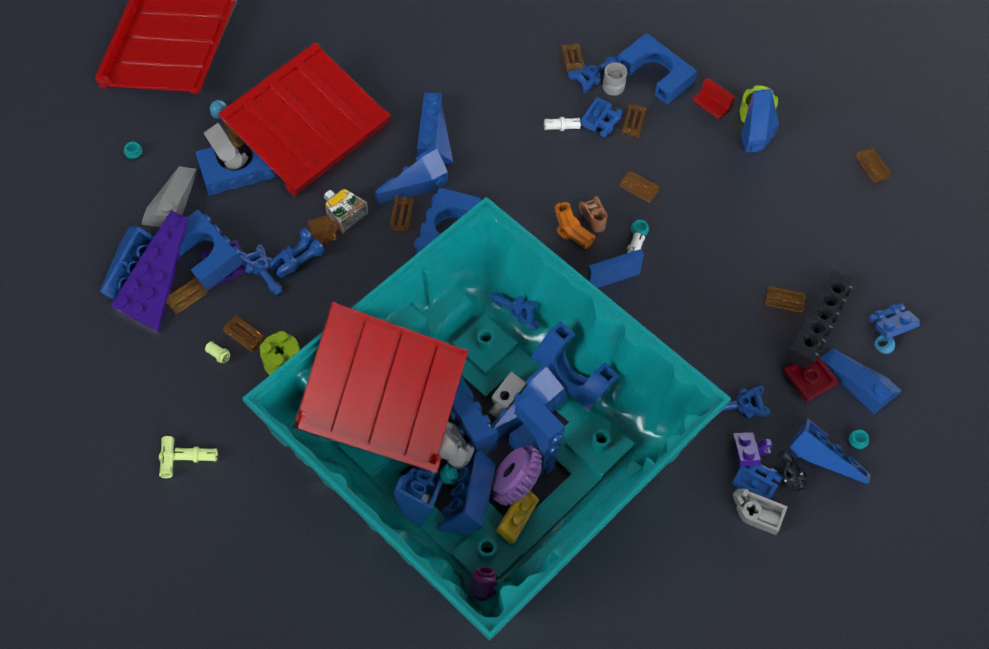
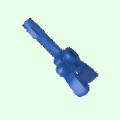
M618 56L608 57L599 66L583 64L579 69L568 72V77L571 80H577L582 85V91L587 93L593 84H600V72L604 71L608 64L618 62Z
M259 244L256 250L249 254L241 252L240 258L243 261L242 265L245 266V271L247 273L253 272L255 275H262L269 285L268 289L271 293H275L276 296L282 295V286L279 282H275L268 272L269 263L272 259L266 257L263 246Z
M492 293L490 295V299L495 304L509 308L511 315L515 318L518 317L519 323H524L533 331L540 327L539 322L534 316V309L538 306L537 302L525 301L522 296L517 297L512 302L499 293Z
M764 386L755 387L749 392L746 389H741L736 397V401L730 402L723 409H738L739 413L744 414L747 419L752 418L753 415L767 417L771 413L769 408L763 405L761 398ZM750 398H754L756 407L752 406Z

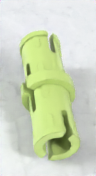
M171 436L161 438L159 476L162 478H171L173 476L175 439Z
M194 446V448H175V452H177L175 453L176 461L192 460L194 463L199 461H217V448L200 449L199 446Z

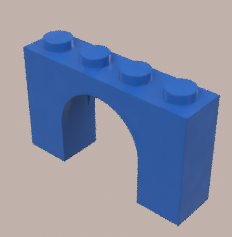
M647 33L618 55L617 63H621L626 67L628 75H631L639 67L647 63H658L668 69L669 74L656 84L655 96L667 105L695 83L697 71Z
M213 147L196 151L208 195L219 194L249 184L252 185L260 181L270 180L278 177V175L252 149L253 159L247 167L235 171L224 169L219 165Z
M439 187L437 194H434L432 197V207L427 210V220L421 225L420 238L417 237L415 240L414 248L417 249V253L440 235L435 229L439 222L447 218L460 219L477 205L481 198Z
M196 210L187 217L189 222L179 253L180 256L200 242H214L210 255L191 269L198 281L208 291L243 264L240 258L242 254L236 246L233 248L230 246L232 242L226 235L223 237L220 235L222 231L216 224L212 226V220L206 213L203 215L199 210Z
M560 321L549 330L531 358L541 367L545 365L564 389L589 412L600 402L619 378V375L607 363H603L590 377H585L575 372L569 365L565 352L568 344L576 334Z
M532 392L516 404L515 415L524 424L510 433L508 443L514 450L531 445L540 452V455H542L540 459L542 461L540 477L544 473L549 474L555 468L558 451L561 448L560 444L564 438L565 426Z

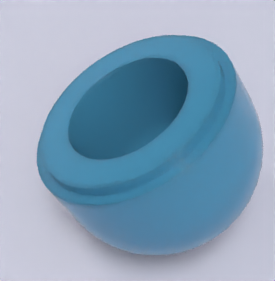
M221 100L212 102L210 105L211 115L214 118L220 119L219 113L227 107L226 103Z
M880 335L875 340V348L881 353L889 354L895 349V341L892 337L886 339L883 335ZM888 341L887 345L879 346L880 342Z

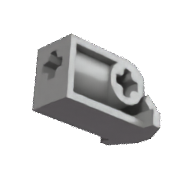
M219 123L204 132L216 154L225 162L226 166L223 167L224 169L235 171L243 168L248 160V156L245 152L241 155L228 133Z
M448 421L438 455L448 460L452 467L459 470L470 462L474 447L467 445L457 426Z
M737 489L733 494V498L742 521L777 535L787 506L749 492L748 489ZM750 508L754 510L753 516L749 515Z

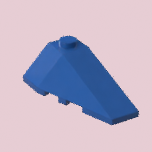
M771 89L753 91L741 133L745 152L762 151L776 135L779 122Z
M434 146L415 158L417 162L411 167H404L400 176L397 178L392 177L376 190V202L381 204L443 187L448 182V171L437 148Z
M129 226L118 246L99 291L100 293L112 300L116 298L154 236L138 226Z
M833 348L820 357L832 374L873 414L877 413L902 392L888 377Z
M545 365L528 378L525 382L527 384L526 388L521 394L517 392L513 397L515 400L511 407L505 408L491 425V428L495 427L498 431V439L524 424L515 415V408L517 402L533 392L551 412L561 407L568 399L564 387Z
M807 418L790 443L789 448L791 452L798 458L802 457L808 462L868 484L870 482V473L852 457H846L842 447L829 442L826 438L828 434Z
M441 458L437 472L413 467L409 473L399 478L393 493L403 517L420 526L423 525L433 509L443 483L440 470L449 464L447 460Z

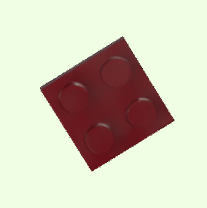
M819 356L815 364H810L808 370L796 364H792L783 370V374L805 402L837 386L839 382Z

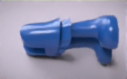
M305 227L300 231L301 240L292 248L288 245L286 250L283 249L269 263L272 270H277L276 274L280 278L296 272L295 270L298 269V266L307 260L326 254L322 244L317 239L314 240L311 233ZM306 250V251H305L304 253H302L300 256L294 258L296 255H298V254L301 253L302 251Z

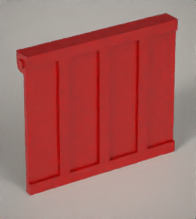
M129 0L95 76L97 83L101 88L122 87L183 91L199 94L236 0Z
M316 42L219 113V117L285 182L287 191L294 197L386 126L391 117Z
M331 302L327 321L292 428L430 472H437L441 460L440 455H438L468 350Z

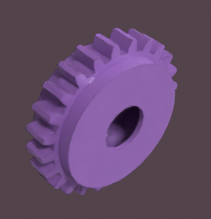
M526 445L525 448H518L511 452L498 467L492 482V489L494 490L492 495L493 499L501 505L507 506L508 503L511 505L521 500L536 483L542 467V461L540 460L542 455H540L536 448L531 445Z

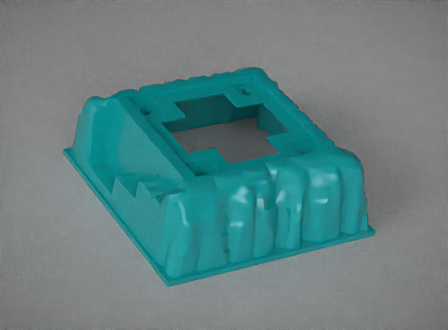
M487 197L351 309L468 350L461 376L485 398L506 379L510 372H513L526 382L541 367L531 356L549 330L560 321L576 334L568 344L565 352L566 359L575 372L582 376L590 377L603 363H607L619 375V378L600 402L589 412L566 391L568 399L556 411L569 423L565 426L564 438L561 441V448L558 451L556 461L571 475L532 512L515 543L510 545L496 531L504 516L489 502L484 526L469 535L438 531L436 529L439 522H443L445 516L435 506H433L422 526L411 522L403 517L393 493L399 478L402 476L401 473L410 465L292 428L295 416L298 414L322 333L242 398L243 402L266 423L269 431L285 447H290L296 458L310 466L328 488L336 491L350 505L351 509H354L362 517L371 530L378 532L385 539V542L391 545L409 566L412 565L489 641L667 464L674 461L681 450L731 401L727 394ZM492 293H499L512 302L517 297L522 296L525 301L537 302L538 306L534 309V316L539 322L540 327L533 331L524 323H519L518 317H513L509 308L495 304L490 299V295ZM597 439H603L605 443H599ZM489 547L492 549V552L484 553L482 549ZM479 567L493 569L500 581L514 582V586H503L499 594L497 590L495 596L488 598L486 601L477 600L469 592L471 574Z

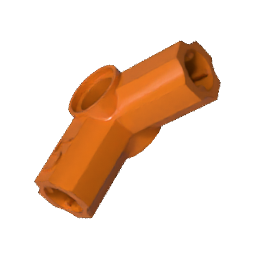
M558 203L554 207L559 222L557 227L558 234L566 240L571 239L584 249H588L594 242L595 235L583 228L579 220L573 216L570 203Z

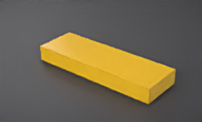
M531 490L521 500L511 504L496 529L510 545L515 543L539 502L538 497Z

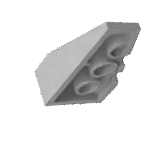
M181 166L177 168L147 206L141 222L142 225L161 227L171 210L183 216L197 169Z

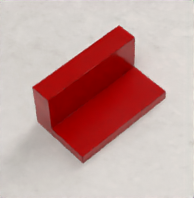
M707 78L703 82L702 90L692 101L720 119L732 108L735 96Z

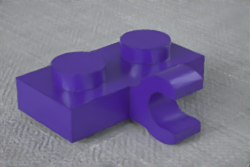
M733 433V443L740 467L760 466V455H771L769 447H772L770 439H764L756 443L753 433Z

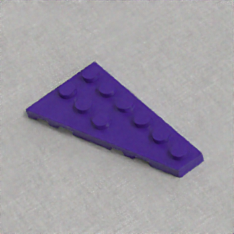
M172 210L110 305L160 333L161 319L165 314L166 300L169 298L175 276L176 262L180 257L181 243L184 241L189 222L186 217Z

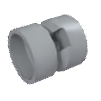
M617 62L610 63L605 68L603 90L609 95H619L625 89L627 69L623 64Z

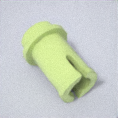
M210 341L205 347V352L214 356L219 363H226L230 358L229 350L221 348L213 341Z

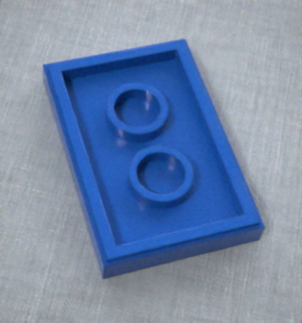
M639 249L589 265L587 280L596 288L640 275L644 253Z

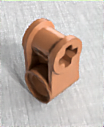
M596 196L593 197V200L579 202L580 212L591 230L594 232L604 231L606 228L607 212L604 210L599 198Z

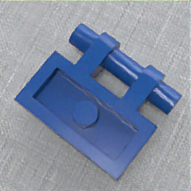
M597 97L580 120V125L593 132L601 128L600 135L606 137L607 134L612 132L614 124L619 122L623 112L621 109L612 111L611 103ZM605 117L609 118L608 122L603 121Z
M903 303L890 305L888 309L877 310L874 314L868 316L871 323L877 321L876 330L886 339L920 326V320L909 310L901 312L905 310Z
M761 462L760 466H749L750 469L744 466L741 467L732 485L739 489H748L749 492L771 499L778 487L777 484L772 482V479L780 483L783 476L777 473L776 469H770L762 465ZM756 470H757L758 472H760V473L766 475L767 477L764 478L763 476H761V475L755 473Z

